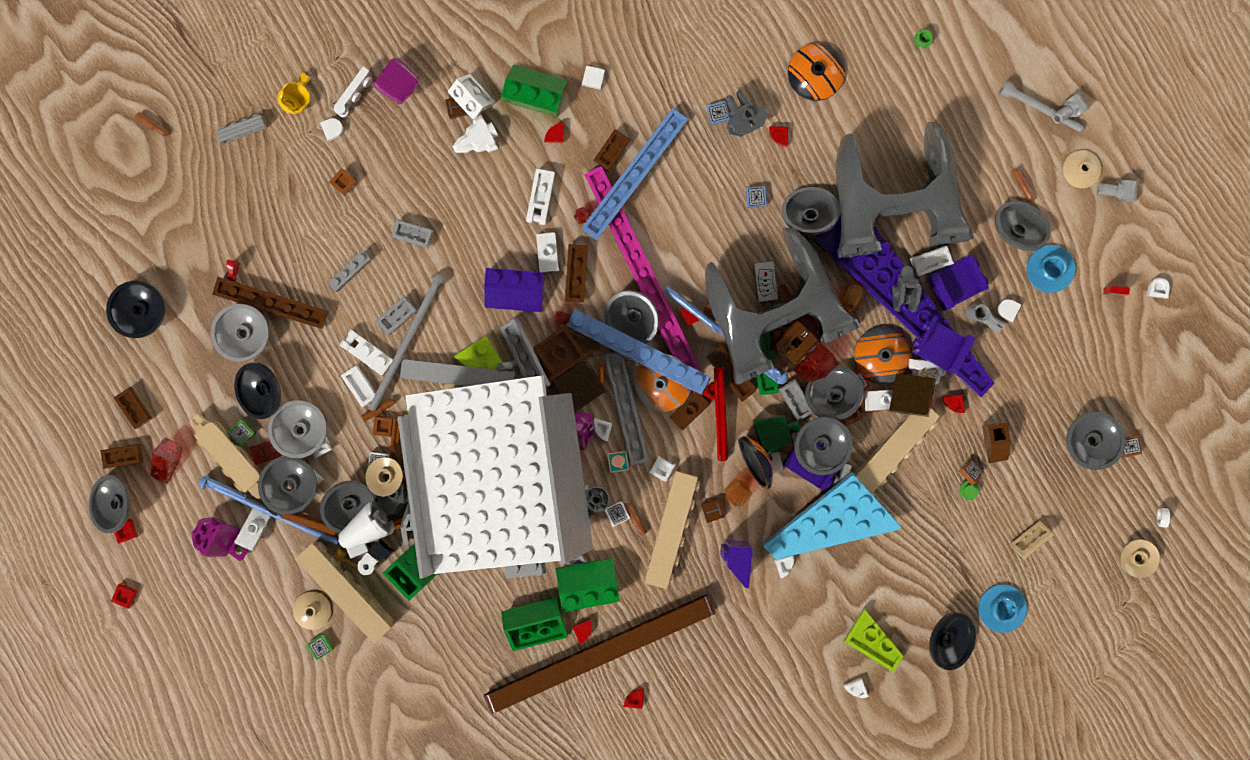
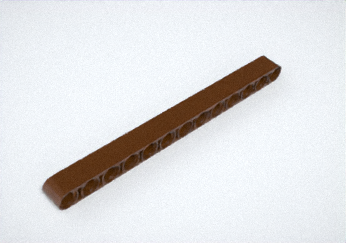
M709 594L700 596L484 694L483 697L491 714L499 712L714 615L716 609Z

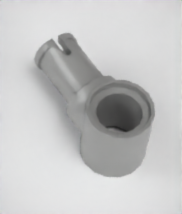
M1078 92L1064 102L1063 108L1054 113L1052 119L1056 124H1060L1069 117L1076 118L1090 107Z
M1122 180L1120 183H1116V185L1099 183L1097 195L1114 196L1120 202H1136L1138 181Z
M971 304L966 309V316L969 320L987 325L996 333L1002 330L1000 326L1004 327L1005 323L992 316L989 308L984 304ZM979 308L980 315L977 317L976 310Z

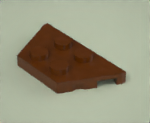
M563 326L534 346L533 350L550 383L600 349L601 346L574 330Z

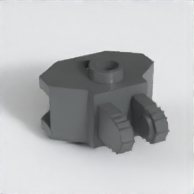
M740 89L736 94L741 107H738L733 96L729 95L726 98L731 109V117L726 128L729 134L742 137L762 127L768 113L764 107L748 102L743 90Z
M905 266L901 270L896 285L892 287V297H894L893 309L900 311L901 305L908 304L909 310L915 312L920 303L922 288L918 283V279H914L912 267Z
M385 475L386 481L389 480V475ZM404 483L401 484L394 494L384 496V498L383 496H378V506L385 514L400 515L409 502L407 484Z

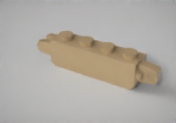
M200 414L194 416L189 423L196 432L194 436L197 439V444L210 453L209 457L213 462L219 463L222 467V472L235 481L234 485L239 491L244 493L250 492L256 499H260L258 480L262 469L228 434V431L220 422H209Z

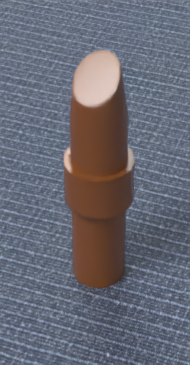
M141 112L136 114L135 118L147 125L151 130L156 131L162 136L170 135L155 120L150 119Z
M1020 168L1012 171L1019 188L1023 191L1028 201H1035L1033 192L1029 187L1030 185L1025 180Z
M389 399L379 404L376 411L369 410L361 416L366 422L372 417L383 413L384 410L394 405L396 401Z
M624 503L630 520L635 525L640 536L646 534L647 531L641 522V518L633 506Z

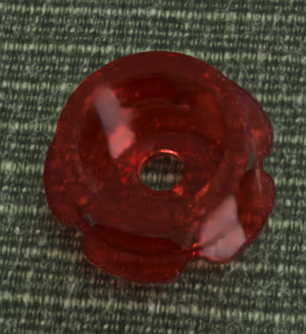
M585 207L577 209L574 219L577 220L578 224L586 223L591 216V210Z
M556 311L555 316L552 317L556 319L555 323L566 325L567 322H570L571 314Z

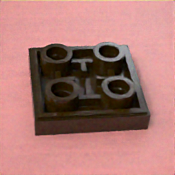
M585 360L552 381L561 394L572 393L574 412H577L606 392Z
M896 373L889 411L929 417L936 379Z

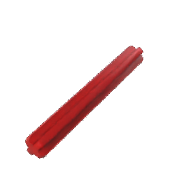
M717 366L714 368L717 460L727 461L725 369L722 366Z

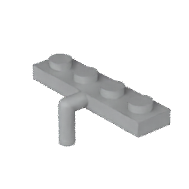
M513 318L500 327L515 359L511 362H500L497 368L499 370H512L519 366L524 378L544 375L545 387H549L550 383L518 318Z

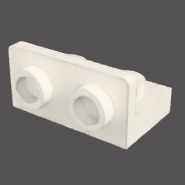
M471 74L456 79L448 90V93L472 119H475L481 111L492 107L495 103Z

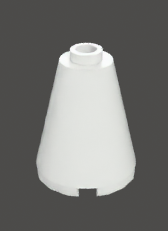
M370 501L339 533V543L344 548L352 549L386 537L394 531L393 521H388L386 516L389 514L383 512L378 506L377 501Z

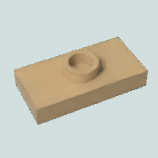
M1039 520L1014 540L1010 546L1025 559L1052 538L1054 534Z

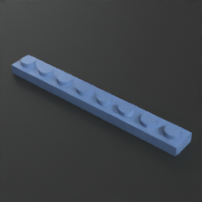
M674 108L671 109L581 229L596 241L685 125L688 120L685 116Z
M576 309L566 325L568 328L700 395L703 394L711 379L710 376Z

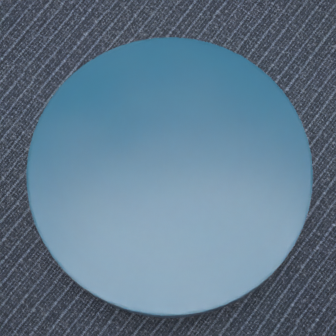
M1046 245L1034 251L1029 257L1026 267L1027 276L1031 284L1038 290L1046 293L1059 292L1072 282L1075 275V263L1070 253L1064 248L1056 245Z
M999 584L988 588L982 594L978 604V612L982 622L989 629L1006 633L1017 629L1023 623L1027 613V604L1021 592L1016 588Z

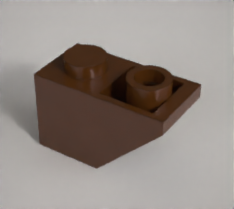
M999 422L982 425L988 463L1009 460L1011 440L1008 423Z

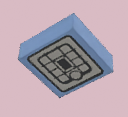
M725 101L707 106L711 126L729 121L730 116Z
M765 186L746 188L747 208L767 206Z

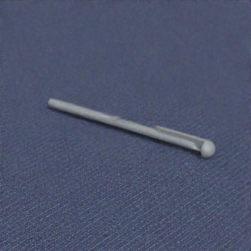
M434 274L431 277L433 283L369 406L370 410L376 411L438 286L445 284V279L442 275Z

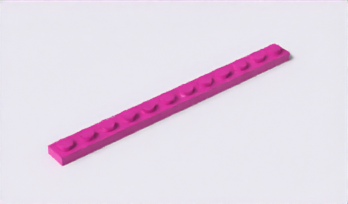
M602 166L584 174L598 204L602 202L612 188ZM621 208L610 222L609 227L641 293L646 295L657 308L659 330L672 356L702 372Z

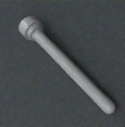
M1008 80L1005 81L999 91L1000 95L1010 98L1014 97L1050 117L1057 112L1016 90L1014 83ZM1071 118L1061 122L1078 132L1084 130L1082 124Z

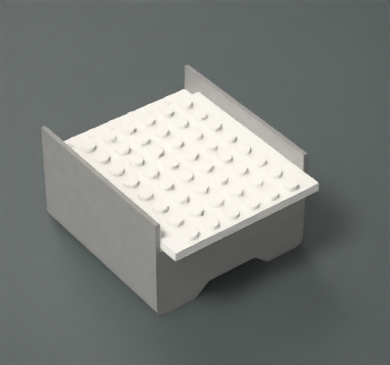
M544 375L405 395L408 415L397 418L420 578L438 573L505 567L506 578L543 575L546 573L545 562L561 561V564H566L593 549L572 393L547 396Z

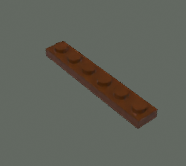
M217 277L212 295L249 305L256 309L320 329L324 328L329 312L221 277Z

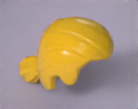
M303 72L299 75L297 83L288 82L278 92V103L287 113H301L309 104L310 93L305 86L310 81V77Z

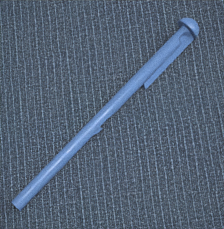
M666 287L663 292L712 328L713 332H718L724 337L719 325L672 288ZM775 367L765 372L777 384H784L788 380V373L786 371L781 373Z
M205 475L199 480V485L202 489L208 487L337 546L339 543V538L326 532L282 519V514L272 511L266 505L247 497L246 494L211 479L209 475Z

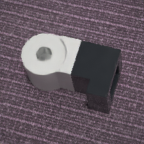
M377 540L359 561L358 571L363 575L371 574L377 569L378 562L382 557L385 559L389 558L394 550L383 540Z

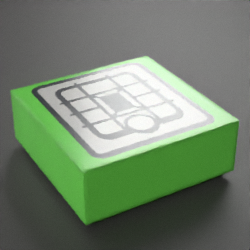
M243 419L228 432L240 446H243L256 433Z
M324 633L306 644L315 660L334 650Z

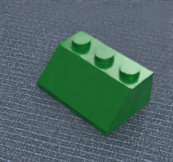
M513 65L505 79L500 97L505 103L558 117L568 80Z
M612 557L556 568L563 612L620 602Z
M557 597L501 611L503 631L512 651L568 637L563 613Z

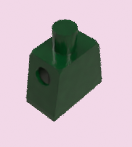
M785 416L752 421L760 445L765 451L768 450L770 454L792 443L791 434L800 430L798 420L787 423Z

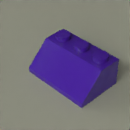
M486 268L484 283L485 308L542 312L545 274L543 272Z
M725 539L724 544H721L720 547L721 558H723L727 567L745 588H749L753 548L747 541Z

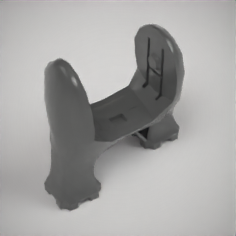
M927 122L925 127L924 154L929 179L921 190L905 194H882L863 181L859 151L853 134L848 133L842 137L835 165L841 213V239L837 250L838 258L868 255L881 251V243L877 240L874 233L875 219L925 211L931 224L930 247L967 242L974 239L973 230L965 221L962 213L954 152L949 138L940 124Z
M784 227L782 233L788 252L801 276V281L795 295L774 307L757 313L736 308L729 289L712 261L709 262L705 268L706 294L712 313L728 345L736 384L743 383L774 368L772 361L768 360L761 350L760 336L806 314L813 318L817 324L821 344L832 341L861 327L858 320L852 317L842 306L814 248L794 228Z

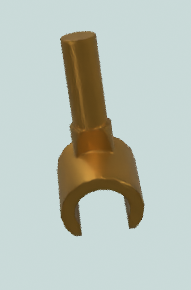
M338 548L335 559L347 563L356 570L358 565L346 558L347 551Z

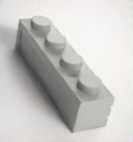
M255 114L252 118H244L238 123L233 122L228 127H220L215 132L219 142L226 144L266 129L267 125L262 115Z
M361 250L327 283L335 292H339L372 259L365 251Z

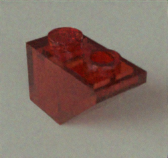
M820 343L793 371L808 383L825 378L839 363L835 356Z
M165 437L152 452L150 476L168 484L181 459L182 445Z

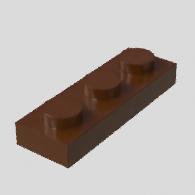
M568 245L565 302L584 303L588 245Z
M722 345L706 357L714 368L717 366L724 367L725 382L741 402L757 391L750 380L736 384L732 359Z

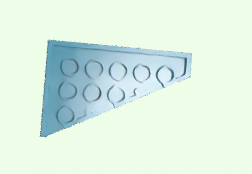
M852 472L763 543V547L775 559H781L896 531L901 528V525Z

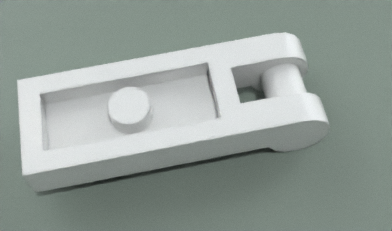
M364 66L334 106V111L341 118L349 116L351 105L360 99L362 90L367 88L372 82L373 74Z
M536 169L526 222L532 223L534 221L539 222L540 225H546L555 172ZM535 208L542 210L541 215L534 214Z
M350 329L347 333L348 337L345 341L342 340L339 345L377 373L384 376L393 359ZM354 340L359 342L356 348L351 346Z

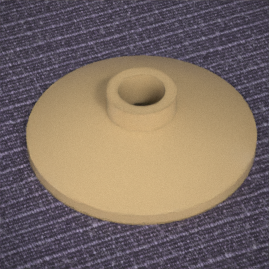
M1075 151L1063 163L1064 178L1075 188H1088L1094 185L1100 178L1101 163L1097 156L1090 151ZM1082 165H1086L1087 171L1082 170Z
M387 457L373 461L366 471L367 487L378 496L394 494L400 488L403 481V471L399 463ZM386 474H389L388 481L385 480Z
M1137 539L1125 545L1121 552L1120 560L1126 573L1136 578H1146L1157 570L1160 563V555L1157 548L1151 542ZM1139 554L1140 559L1135 561V556Z
M306 592L299 596L294 603V618L305 629H319L331 617V604L327 597L319 592ZM309 608L313 610V615L308 614Z

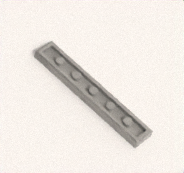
M617 352L604 354L630 465L649 462L624 356Z
M402 359L400 378L473 386L514 380L515 372Z

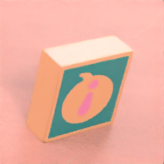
M627 451L608 453L610 473L629 470Z

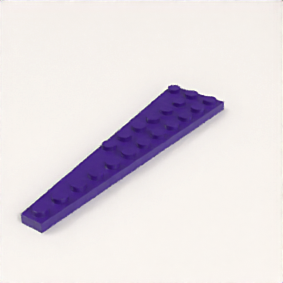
M841 213L838 222L832 229L818 234L813 239L822 250L915 337L921 335L923 331L921 327L924 321L933 316L938 317L936 322L953 331L948 321L944 319L923 288L920 303L915 312L909 310L908 304L901 305L900 311L893 309L894 297H892V287L896 285L901 270L905 266L875 226L874 233L877 240L881 243V251L873 254L838 258L837 250L841 239ZM969 351L959 372L955 373V375L974 393L982 397L995 383L981 364L976 361L971 351Z

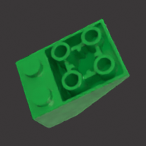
M415 543L382 573L408 601L437 575L432 574L425 578L419 577Z

